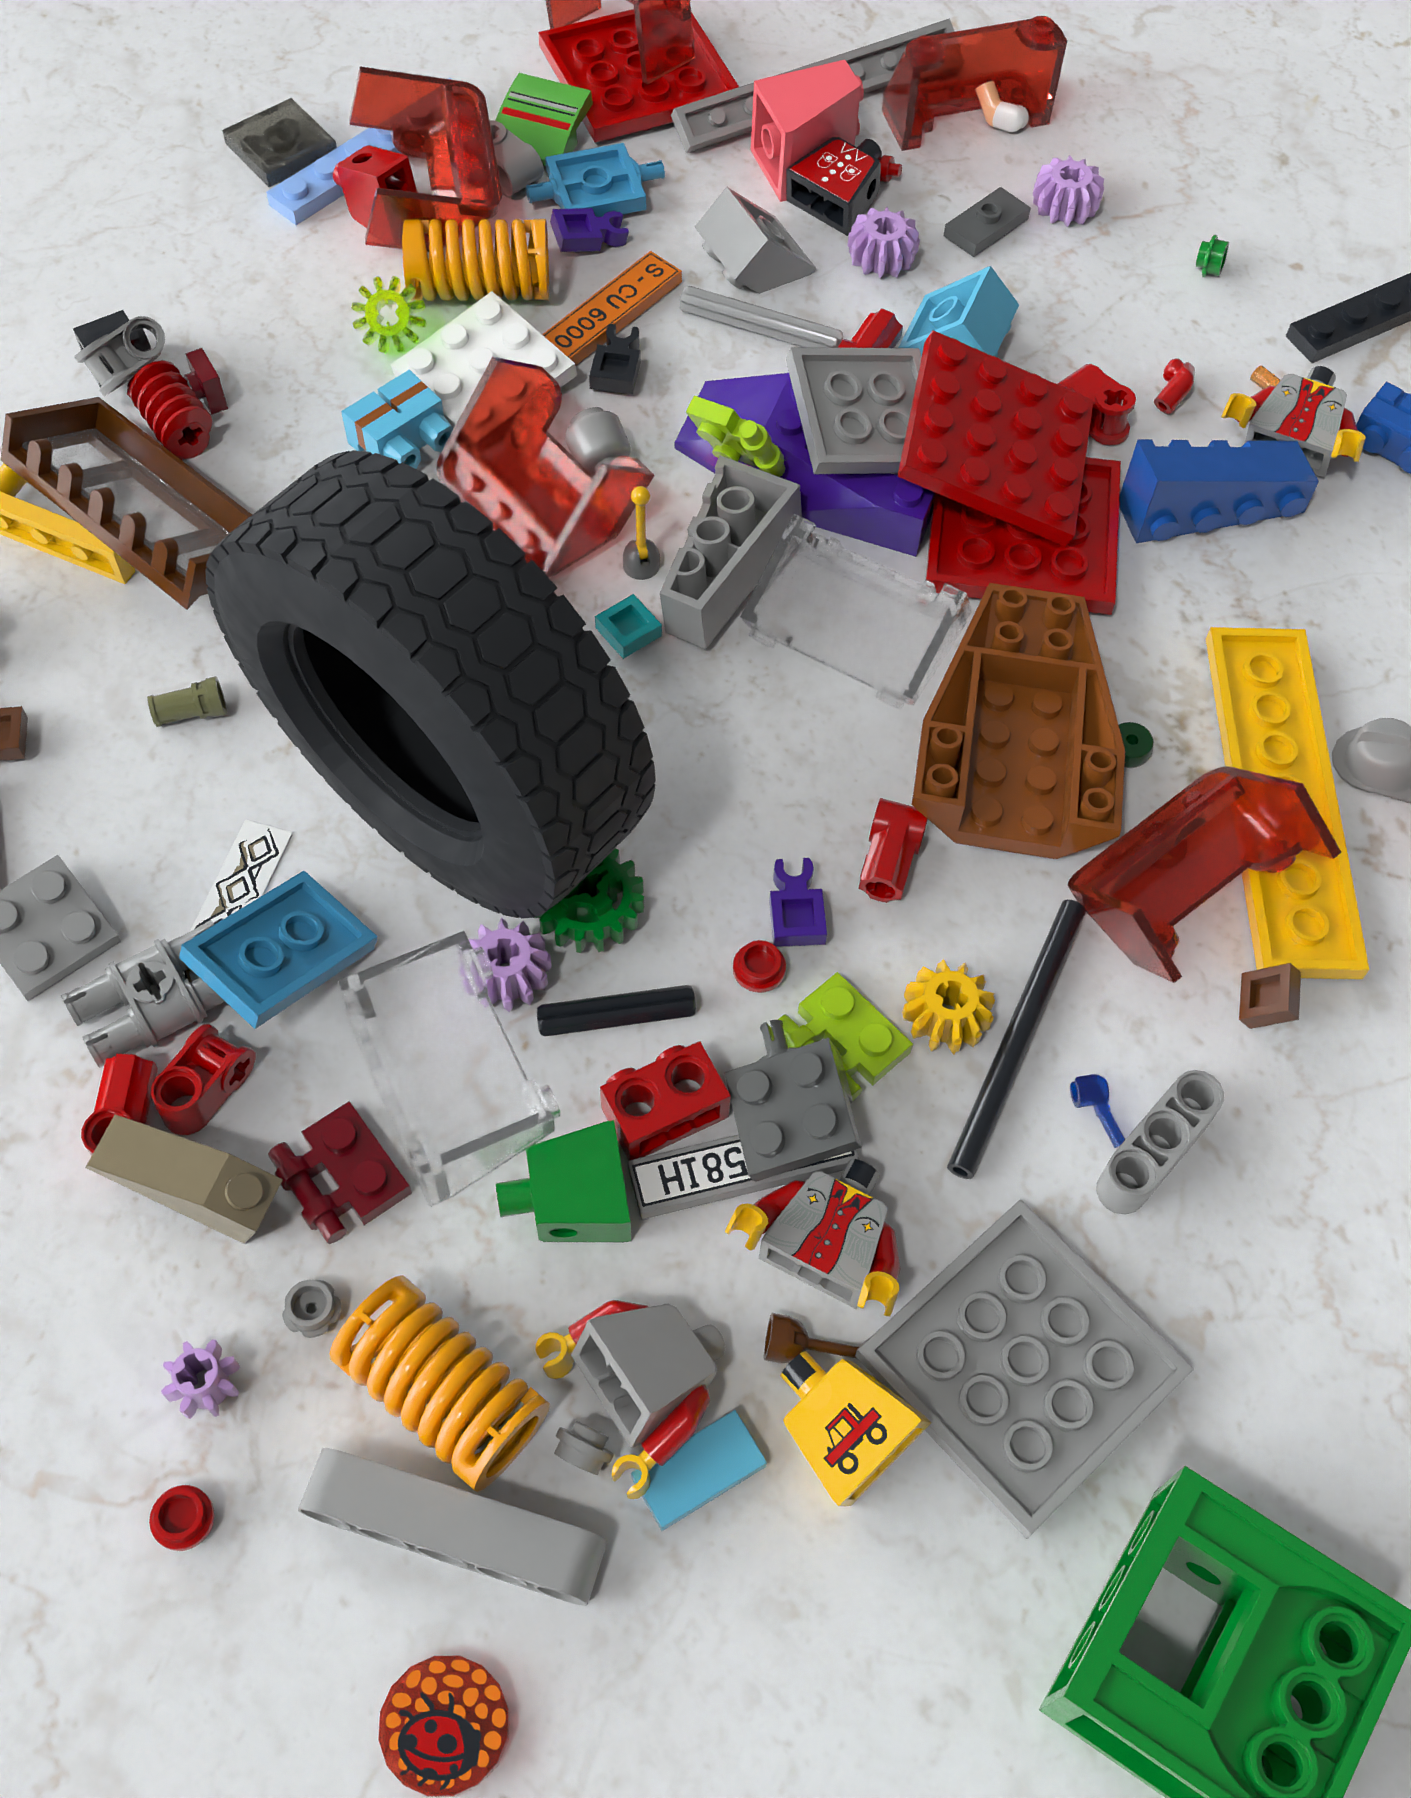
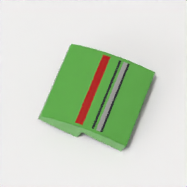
M518 73L504 98L495 121L502 123L511 133L523 142L530 144L540 156L543 166H546L545 157L570 153L576 148L578 144L576 130L593 105L591 90Z

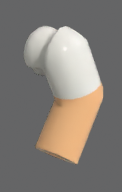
M994 81L984 83L975 89L985 119L990 126L1008 132H1015L1027 124L1029 119L1027 109L1021 105L1001 101Z

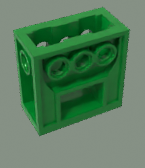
M1184 1466L1154 1492L1043 1700L1039 1711L1165 1798H1343L1411 1647V1610L1195 1471ZM1162 1568L1222 1606L1180 1693L1119 1652ZM1262 1762L1266 1768V1774L1263 1770Z

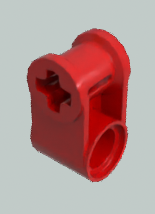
M1093 364L1084 365L1057 383L1062 387L1076 391L1094 400L1089 435L1095 441L1104 445H1118L1128 438L1130 425L1127 418L1128 414L1134 409L1136 402L1135 393L1130 388L1121 385Z
M203 1024L198 1027L186 1040L179 1053L152 1083L151 1096L164 1125L171 1132L178 1135H191L201 1131L232 1092L237 1090L250 1075L256 1060V1053L247 1046L238 1048L219 1037L218 1030L210 1024ZM182 1096H193L184 1105L172 1106L173 1102Z

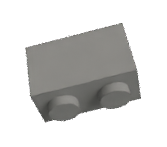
M728 187L724 189L695 225L696 230L705 240L702 245L703 249L714 260L724 265L725 268L722 274L738 289L745 285L760 294L809 276L816 269L776 216Z

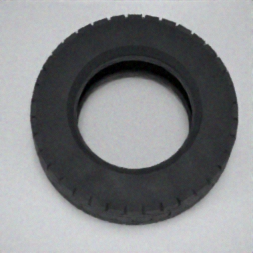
M355 450L334 454L314 465L236 527L209 555L206 564L207 591L220 630L225 634L223 637L234 658L240 662L238 665L250 685L258 690L256 694L272 717L278 720L277 724L295 747L299 748L300 753L318 774L325 779L327 784L372 829L375 828L382 838L400 853L404 852L405 857L424 872H430L432 878L452 891L455 889L457 894L471 902L479 903L481 907L498 914L502 913L505 916L520 917L521 919L538 917L565 898L631 833L652 804L656 786L654 784L656 781L654 761L651 760L653 754L647 733L643 731L645 727L635 703L628 699L630 693L616 667L607 665L611 659L591 630L584 631L585 621L564 594L560 596L555 594L554 591L558 587L533 560L528 563L524 560L526 553L500 528L493 531V522L466 500L461 503L458 494L434 478L429 480L427 474L403 462L399 464L396 459L377 453L372 455L371 452Z

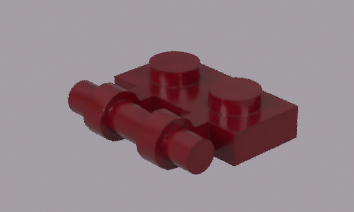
M350 1101L301 1131L306 1143L311 1148L309 1152L296 1156L288 1143L282 1142L274 1146L268 1153V1157L277 1169L275 1176L283 1179L280 1185L285 1191L291 1190L303 1207L301 1216L311 1230L318 1229L328 1244L337 1242L346 1234L347 1229L338 1217L350 1209H353L363 1225H366L412 1194L410 1185ZM324 1170L327 1171L338 1187L337 1190L325 1195L321 1193L312 1180L313 1177Z

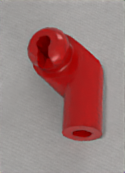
M1177 358L1170 360L1163 371V378L1168 383L1154 399L1156 407L1166 414H1171L1190 392L1194 383V366L1189 362L1184 364L1182 360Z

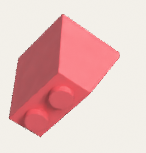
M846 60L754 80L750 150L780 202L786 201V169L832 137H840L855 146V137L860 132L858 119L859 101L863 100L864 89L861 78L854 74Z

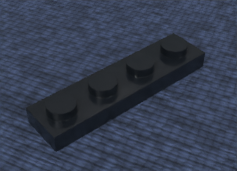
M1411 273L1291 323L1286 338L1311 363H1315L1410 322Z

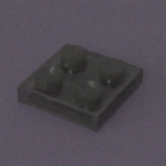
M292 98L222 130L225 144L268 187L283 182L337 148L336 140Z

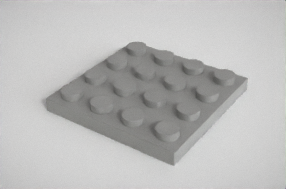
M1021 1199L858 1348L855 1355L878 1381L931 1421V1424L925 1431L1026 1539L1050 1517L1194 1370Z

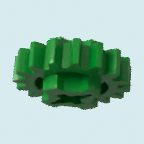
M615 848L565 898L545 913L534 917L540 918L539 923L542 934L545 935L555 931V941L559 947L563 946L569 939L574 940L577 953L583 952L586 942H593L598 952L604 951V939L609 937L618 944L623 943V927L636 930L638 927L637 913H644V896L641 895L644 893L643 878L635 876V863L629 860L619 864V850ZM622 892V901L615 910L612 904L618 901L617 894Z

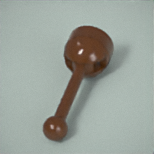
M771 1313L767 1326L763 1358L765 1361L790 1363L803 1351L812 1350L857 1359L855 1355L860 1347L809 1338L804 1325L799 1320L787 1315Z

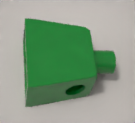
M614 1120L605 1121L531 1145L526 1149L530 1178L496 1183L500 1217L534 1212L539 1241L613 1243L631 1241V1221Z

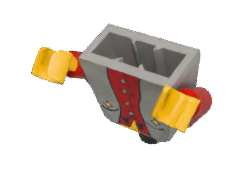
M1324 366L1313 367L1307 378L1295 374L1284 375L1277 386H1268L1251 397L1240 393H1233L1230 395L1221 416L1223 419L1234 418L1239 422V427L1246 428L1248 422H1250L1245 443L1248 440L1298 441L1315 475L1325 477L1331 458H1337L1338 455L1352 457L1353 461L1359 462L1366 439L1365 435L1357 430L1353 413L1344 408L1347 397L1346 392L1332 387L1336 380V375L1331 369Z
M851 1159L840 1180L822 1171H815L806 1182L794 1180L762 1197L753 1205L748 1203L741 1204L735 1209L725 1229V1233L729 1235L733 1230H742L747 1233L749 1238L745 1248L748 1250H754L762 1234H764L759 1252L760 1260L854 1309H857V1307L864 1308L867 1300H877L886 1308L884 1316L890 1317L899 1293V1283L897 1281L900 1273L897 1239L895 1230L884 1221L888 1207L883 1202L870 1196L880 1177L879 1172L873 1166L858 1159Z
M611 1300L568 1327L569 1334L563 1337L554 1332L545 1333L537 1340L535 1351L540 1359L547 1357L552 1352L560 1351V1354L555 1359L548 1361L543 1366L546 1375L552 1379L562 1378L567 1375L575 1361L629 1446L634 1448L640 1444L642 1445L644 1450L638 1456L632 1454L623 1455L616 1460L612 1468L614 1482L627 1469L635 1468L642 1472L639 1482L627 1492L629 1499H638L649 1489L651 1482L649 1470L656 1463L664 1466L694 1435L710 1403L707 1389L717 1373L714 1361L724 1355L725 1344L721 1333L713 1325H705L692 1331L677 1307L670 1304L648 1307L642 1304Z

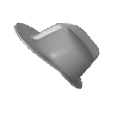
M1379 718L1366 723L1363 727L1347 731L1336 741L1332 751V762L1340 778L1352 787L1411 803L1410 725L1395 718Z

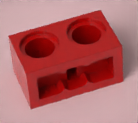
M701 1041L687 1047L684 1045L670 1047L663 1051L656 1058L655 1062L637 1070L632 1067L622 1069L613 1074L606 1081V1084L600 1086L601 1109L608 1121L614 1120L617 1140L628 1161L646 1157L729 1118L731 1095ZM682 1080H692L701 1087L697 1091L685 1093L676 1089L674 1085ZM636 1102L644 1103L651 1108L647 1114L642 1116L630 1115L624 1109Z

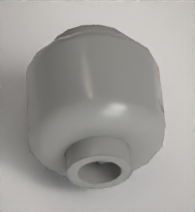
M600 407L588 408L577 413L571 419V425L565 434L566 444L577 470L586 476L597 475L598 479H609L616 476L623 469L622 464L631 453L630 443L619 417L610 411H603Z

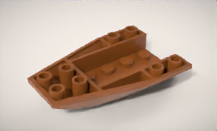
M989 583L923 719L911 805L956 844L1059 859L1118 838L1122 826L1125 748L1085 597Z

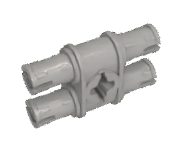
M212 920L169 942L165 939L161 941L157 939L154 941V946L116 965L114 961L109 963V967L105 968L106 974L61 995L77 1026L122 1002L125 1006L131 1005L127 1009L128 1015L82 1037L99 1068L104 1066L106 1058H112L116 1056V1053L124 1054L143 1044L147 1048L151 1045L155 1047L159 1045L158 1040L195 1021L199 1024L204 1022L203 1018L207 1017L206 1011L225 1002L201 978L189 982L188 979L181 980L185 976L183 971L189 969L179 959L181 945L214 925ZM151 985H155L157 990L161 989L159 993L162 998L160 1000H157L155 995H151L153 993L150 988Z

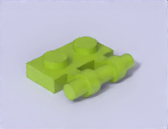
M693 396L686 414L698 428L696 433L713 447L712 454L715 457L719 458L721 455L737 462L741 461L752 466L757 465L759 470L778 477L783 475L785 472L784 455L778 446L772 443L771 436L765 427L752 420L740 418L732 408Z
M838 972L799 1003L798 1014L807 1022L806 1025L799 1027L787 1014L778 1019L783 1022V1030L788 1048H799L820 1041L823 1038L831 1040L842 1056L853 1101L861 1094L863 1088L851 1078L852 1075L858 1071L873 1086L908 1056L913 1047V1043Z

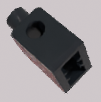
M840 137L830 138L786 169V201L848 236L857 215L865 214L878 195L881 171L879 160L882 157L879 145L872 139H865L856 147Z

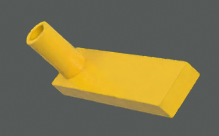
M3 463L1 465L0 535L122 584L128 582L136 572L133 566L78 522L15 498L27 481Z

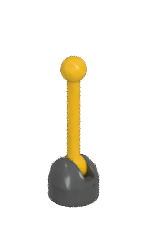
M638 486L631 492V500L636 504V540L629 541L624 549L623 569L631 578L645 580L655 576L659 571L660 553L654 542L646 539V504L650 500V492L647 488ZM643 559H647V560H648L647 562H642V563L640 562V560H643Z

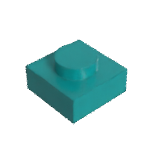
M634 594L595 616V628L623 659L662 636V624Z

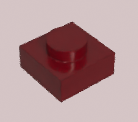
M203 348L185 353L191 372L184 374V377L187 380L188 386L194 390L196 397L203 399L211 415L227 410L228 406L220 378Z

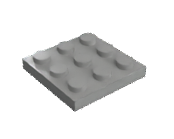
M790 348L786 357V363L814 474L898 473L922 358L919 348Z

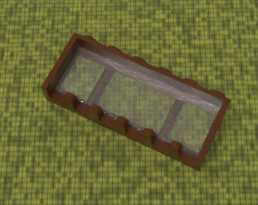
M100 397L11 412L5 415L1 461L186 610L200 596L208 594L206 564L209 555L230 532L252 516L250 512Z

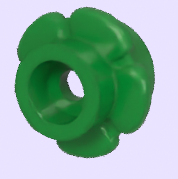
M1213 235L1210 242L1202 241L1196 267L1203 268L1202 277L1206 278L1207 274L1220 276L1223 270L1229 241L1219 240L1218 235Z

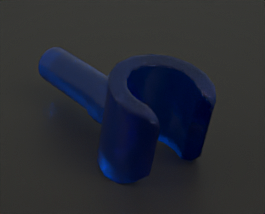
M1097 1074L1076 1077L1075 1081L1070 1083V1094L1076 1108L1093 1106L1096 1116L1099 1118L1114 1149L1118 1148L1125 1141V1138L1108 1104L1109 1087L1106 1079Z

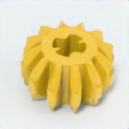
M944 959L937 964L935 972L923 966L917 973L916 982H910L906 986L904 998L907 1003L904 1004L902 1010L903 1020L913 1022L911 1028L913 1039L926 1035L930 1037L928 1046L931 1051L937 1049L940 1042H945L954 1055L960 1050L962 1041L974 1047L981 1039V1031L986 1032L991 1027L994 1017L990 1010H992L995 1002L994 993L983 990L986 983L984 974L972 978L967 976L968 967L966 962L960 965L957 971H951ZM943 1004L954 1007V1010L943 1007Z

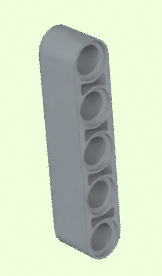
M322 1448L298 1508V1511L320 1522L559 1600L584 1606L588 1605L608 1542L602 1536L586 1529L330 1448Z

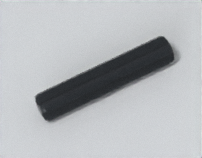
M681 985L542 1004L537 1007L536 1012L538 1029L542 1036H553L690 1017L696 1012V1000L692 986Z

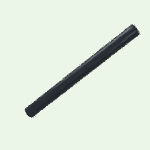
M1064 900L1060 905L949 1160L947 1169L960 1178L972 1179L1078 933L1086 914V908L1077 901Z

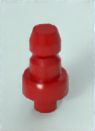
M883 155L879 160L881 163L880 181L889 182L892 176L900 177L902 164H896L893 156Z

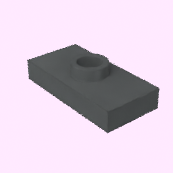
M999 187L946 223L943 236L972 257H975L1028 220L1031 207L1002 187Z

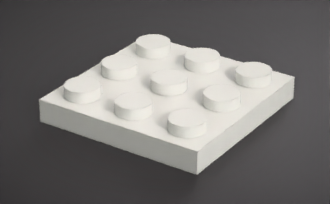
M493 291L391 364L395 377L410 369L442 400L444 417L452 426L453 431L475 451L577 376L575 363Z

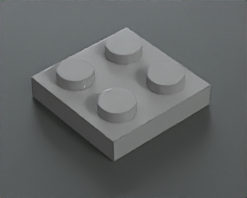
M56 855L0 890V964L27 1001L121 942L116 931L59 855Z

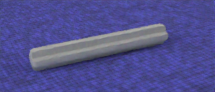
M686 286L680 297V309L683 312L797 346L838 348L843 340V332L839 329L693 286Z

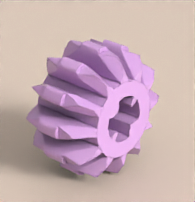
M1070 155L1065 161L1053 158L1050 164L1042 165L1040 172L1037 174L1033 189V204L1038 206V215L1050 216L1051 223L1057 220L1063 221L1067 227L1071 221L1084 224L1086 218L1094 217L1099 209L1104 192V178L1099 175V167L1087 166L1086 159L1074 161Z
M888 207L880 212L870 208L867 215H857L848 237L852 265L862 266L863 274L878 273L879 278L886 273L897 277L900 270H910L916 253H918L920 243L918 238L919 232L915 228V220L905 218L904 211L890 212Z
M501 918L497 925V930L491 931L480 924L478 929L479 939H465V944L463 945L465 957L461 958L459 968L461 975L467 978L465 986L471 996L481 994L482 1004L487 1009L497 1000H502L504 1009L510 1012L514 1005V999L520 998L523 1002L531 1005V1002L534 1000L533 990H545L548 984L546 972L552 966L551 956L547 951H544L545 940L540 933L530 935L529 926L525 924L524 920L513 930L509 929L507 921ZM510 963L509 966H506V967H502V966H501V964Z

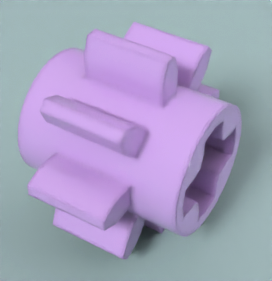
M212 1339L205 1349H194L186 1341L183 1343L184 1353L175 1362L168 1361L163 1364V1367L171 1375L173 1383L165 1386L161 1392L169 1402L183 1398L180 1403V1412L188 1419L194 1416L197 1408L208 1409L214 1417L219 1416L218 1405L227 1396L234 1397L239 1394V1391L230 1382L229 1375L235 1373L240 1366L233 1356L225 1357L219 1361L222 1355V1348L216 1340ZM207 1370V1373L204 1374L206 1384L196 1389L195 1386L198 1384L196 1374Z

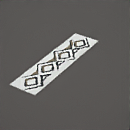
M245 819L190 932L209 920H212L215 925L261 897L293 832ZM189 968L183 971L185 976L181 980L188 979L189 982H192L200 977Z

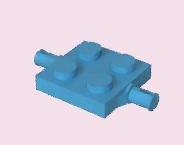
M624 143L545 157L549 181L526 185V194L529 203L553 199L561 209L593 208L595 217L603 216L606 212L610 211L621 212L625 215L646 210V195L642 188V182L660 178L664 179V165L662 160L638 165L629 156Z

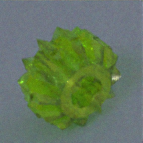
M392 276L388 290L385 289L382 279L375 277L373 282L377 290L376 293L372 294L364 286L359 288L360 294L368 300L366 305L359 302L352 303L351 308L353 311L365 314V317L356 319L353 322V327L356 330L370 328L362 339L367 346L373 344L380 336L378 343L379 352L386 354L389 350L390 340H393L397 352L403 353L405 352V345L402 337L406 335L412 343L417 344L420 338L411 330L412 326L426 328L427 326L425 319L413 316L414 313L421 312L426 308L425 302L423 300L409 302L416 293V288L412 284L406 286L399 294L401 283L398 277ZM385 305L389 309H392V305L398 306L395 313L399 320L396 324L392 325L387 321L386 326L381 325L384 317L380 311Z

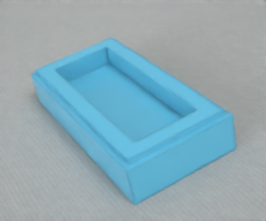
M734 1410L694 1434L664 1466L656 1463L649 1470L651 1482L649 1489L642 1498L661 1531H664L764 1469L767 1461L738 1413ZM638 1469L631 1472V1478L635 1484L639 1482L642 1472Z

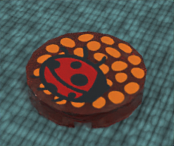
M460 1655L433 1656L409 1667L391 1686L381 1708L378 1741L386 1765L407 1788L430 1798L457 1797L478 1786L498 1767L509 1741L510 1710L500 1684L482 1665Z

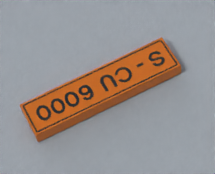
M649 251L542 335L570 358L576 366L596 350L597 344L603 345L607 342L606 330L610 324H616L617 334L682 282V270Z

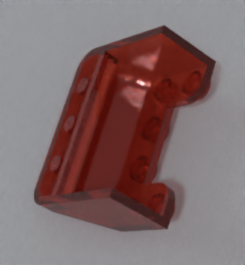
M492 356L439 455L436 468L437 477L441 484L460 496L461 503L466 500L493 522V531L500 528L526 553L527 563L533 560L548 577H553L614 540L620 534L636 507V504L631 500L632 490L638 486L647 488L655 475L637 458L619 456L610 464L602 463L593 477L548 432L562 402V393L558 382L542 366Z

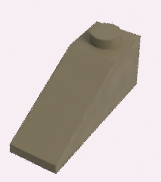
M116 1114L85 1167L243 1244L257 1232L283 1180L232 1154Z

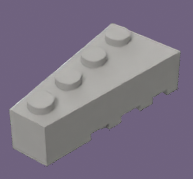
M721 455L715 465V476L712 483H707L703 492V503L697 517L693 516L687 529L688 538L683 548H679L659 593L665 633L704 649L710 645L802 526L799 484Z

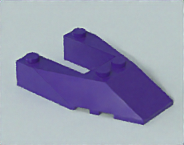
M789 373L705 381L698 397L732 408L740 418L752 420L762 425L771 436L772 443L778 446L784 455L785 472L780 478L800 485L802 523L914 557L917 556L930 524L935 492L897 477L898 475L892 473L814 474ZM687 416L674 442V449L715 474V465L718 458L712 454L713 447L696 433L698 428L690 417ZM738 461V462H740V463H742V464H745V465L751 466V467H753V468L759 469V468L757 467V465H756V466H752V465H749V464H747V463Z

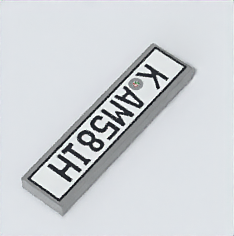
M738 1134L628 1161V1170L640 1217L643 1220L786 1185L794 1180H807L815 1171H822L825 1174L843 1171L851 1159L859 1160L857 1150H853L755 1182L748 1176Z

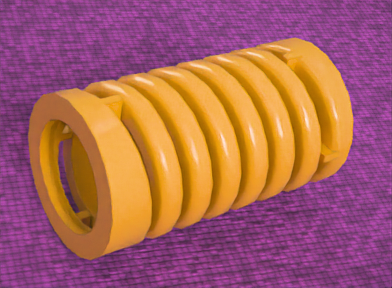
M419 219L404 220L402 233L403 269L409 301L423 300V297L427 301H433L437 293L444 301L451 300L454 295L460 301H466L471 295L475 300L479 301L491 291L500 298L504 294L510 301L516 300L520 295V291L525 300H531L533 297L534 300H549V249L546 219L524 220V223L520 219H514L511 223V253L507 221L498 219L495 222L494 251L491 222L488 219H481L478 223V255L475 224L473 220L465 219L462 222V261L458 223L456 220L449 219L445 223L446 259H444L442 223L440 220L432 219L430 222L429 220ZM424 233H429V259ZM526 233H529L528 249H527Z
M404 1275L396 1276L372 1292L348 1318L332 1344L329 1353L330 1360L348 1376H351L354 1382L361 1386H367L368 1393L374 1400L384 1402L385 1410L394 1417H401L402 1425L407 1430L414 1433L418 1432L419 1441L429 1448H435L436 1456L445 1463H452L453 1472L474 1491L479 1492L494 1482L528 1445L549 1412L550 1403L533 1388L530 1387L528 1389L527 1383L520 1378L513 1379L506 1385L510 1376V1369L503 1362L492 1364L493 1354L486 1347L475 1349V1337L469 1332L458 1334L460 1328L458 1322L451 1317L442 1319V1308L434 1302L425 1304L426 1295ZM388 1300L393 1301L375 1321L370 1318ZM364 1323L369 1325L370 1327L359 1342L352 1346L357 1333ZM376 1357L374 1363L371 1364L372 1359ZM522 1402L524 1405L500 1429L499 1427L509 1418V1416ZM492 1436L493 1439L489 1442L487 1447L481 1452L475 1454V1451L478 1448H480Z

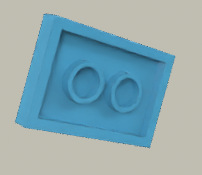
M302 871L182 944L179 959L256 1029L374 950L378 936L306 871Z

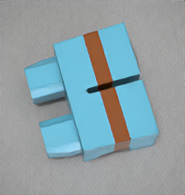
M410 369L378 388V394L373 391L341 411L347 442L356 451L366 450L371 452L372 455L377 453L396 459L399 464L403 462L415 469L421 462L420 449L428 444L433 450L442 452L454 443L453 428L444 417L442 400Z

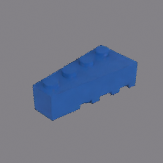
M1138 439L1119 495V508L1136 544L1153 540L1163 541L1185 534L1206 533L1218 528L1239 524L1249 525L1261 520L1282 516L1292 517L1299 513H1304L1319 481L1298 441L1248 440L1241 447H1230L1227 440H1212L1208 447H1191L1188 440H1171L1168 446H1155L1152 439Z

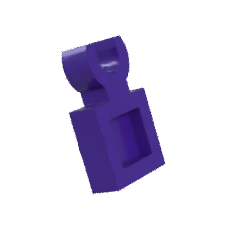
M593 208L552 209L550 224L560 252L600 251L602 242L615 247L624 246L629 234L628 228H620L623 219L621 212L610 211L606 212L603 216L595 217Z
M803 858L802 874L798 876H790L784 871L783 859H776L773 881L780 891H770L769 906L773 945L776 947L826 945L827 928L822 889H809L814 871L810 858Z

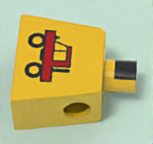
M803 1351L784 1368L780 1375L801 1398L783 1419L784 1424L828 1494L838 1506H852L931 1424V1421L925 1415L860 1366L846 1359H841L826 1373L807 1351Z

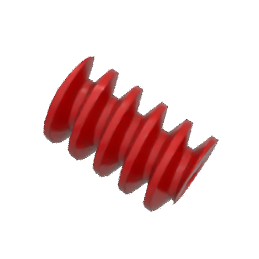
M160 360L143 366L130 379L127 385V395L131 398L132 403L146 420L157 440L181 460L201 455L207 448L210 440L209 433L213 424L210 413L204 408L203 403L196 397L194 390L188 386L187 380L180 374L179 369L172 362Z

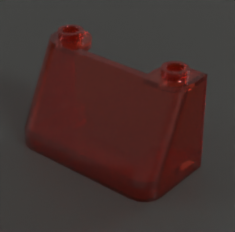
M1036 16L1032 19L932 36L923 35L910 41L885 88L881 107L882 113L901 151L921 147L922 131L924 130L925 133L932 132L934 117L982 109L975 89L990 81H994L1001 101L1021 105L1027 109L1029 115L1028 123L1031 128L1049 125L1068 41L1061 28L1047 16Z

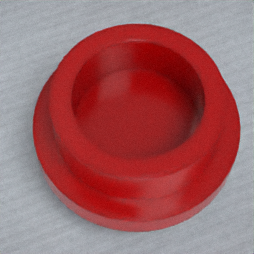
M763 940L752 941L739 949L734 957V977L743 988L758 993L771 991L784 979L786 971L785 958L780 950L770 942Z
M190 1485L173 1487L165 1491L152 1507L149 1519L151 1533L159 1544L169 1550L185 1551L199 1545L210 1533L214 1523V1507L210 1498L197 1487Z

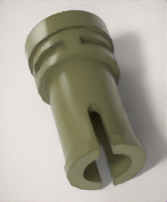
M216 676L206 678L198 683H191L189 688L147 697L149 711L156 727L197 716L205 719L209 716L227 715L223 691Z

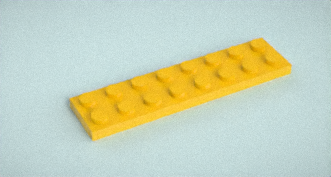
M1210 627L1205 640L1256 969L1291 963L1301 972V978L1363 979L1369 971V964L1306 630Z

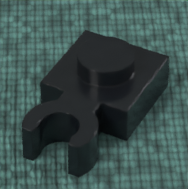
M610 324L606 330L607 345L597 344L589 375L590 389L633 395L641 364V350H638L639 328L633 327L630 336L620 338L616 336V324Z

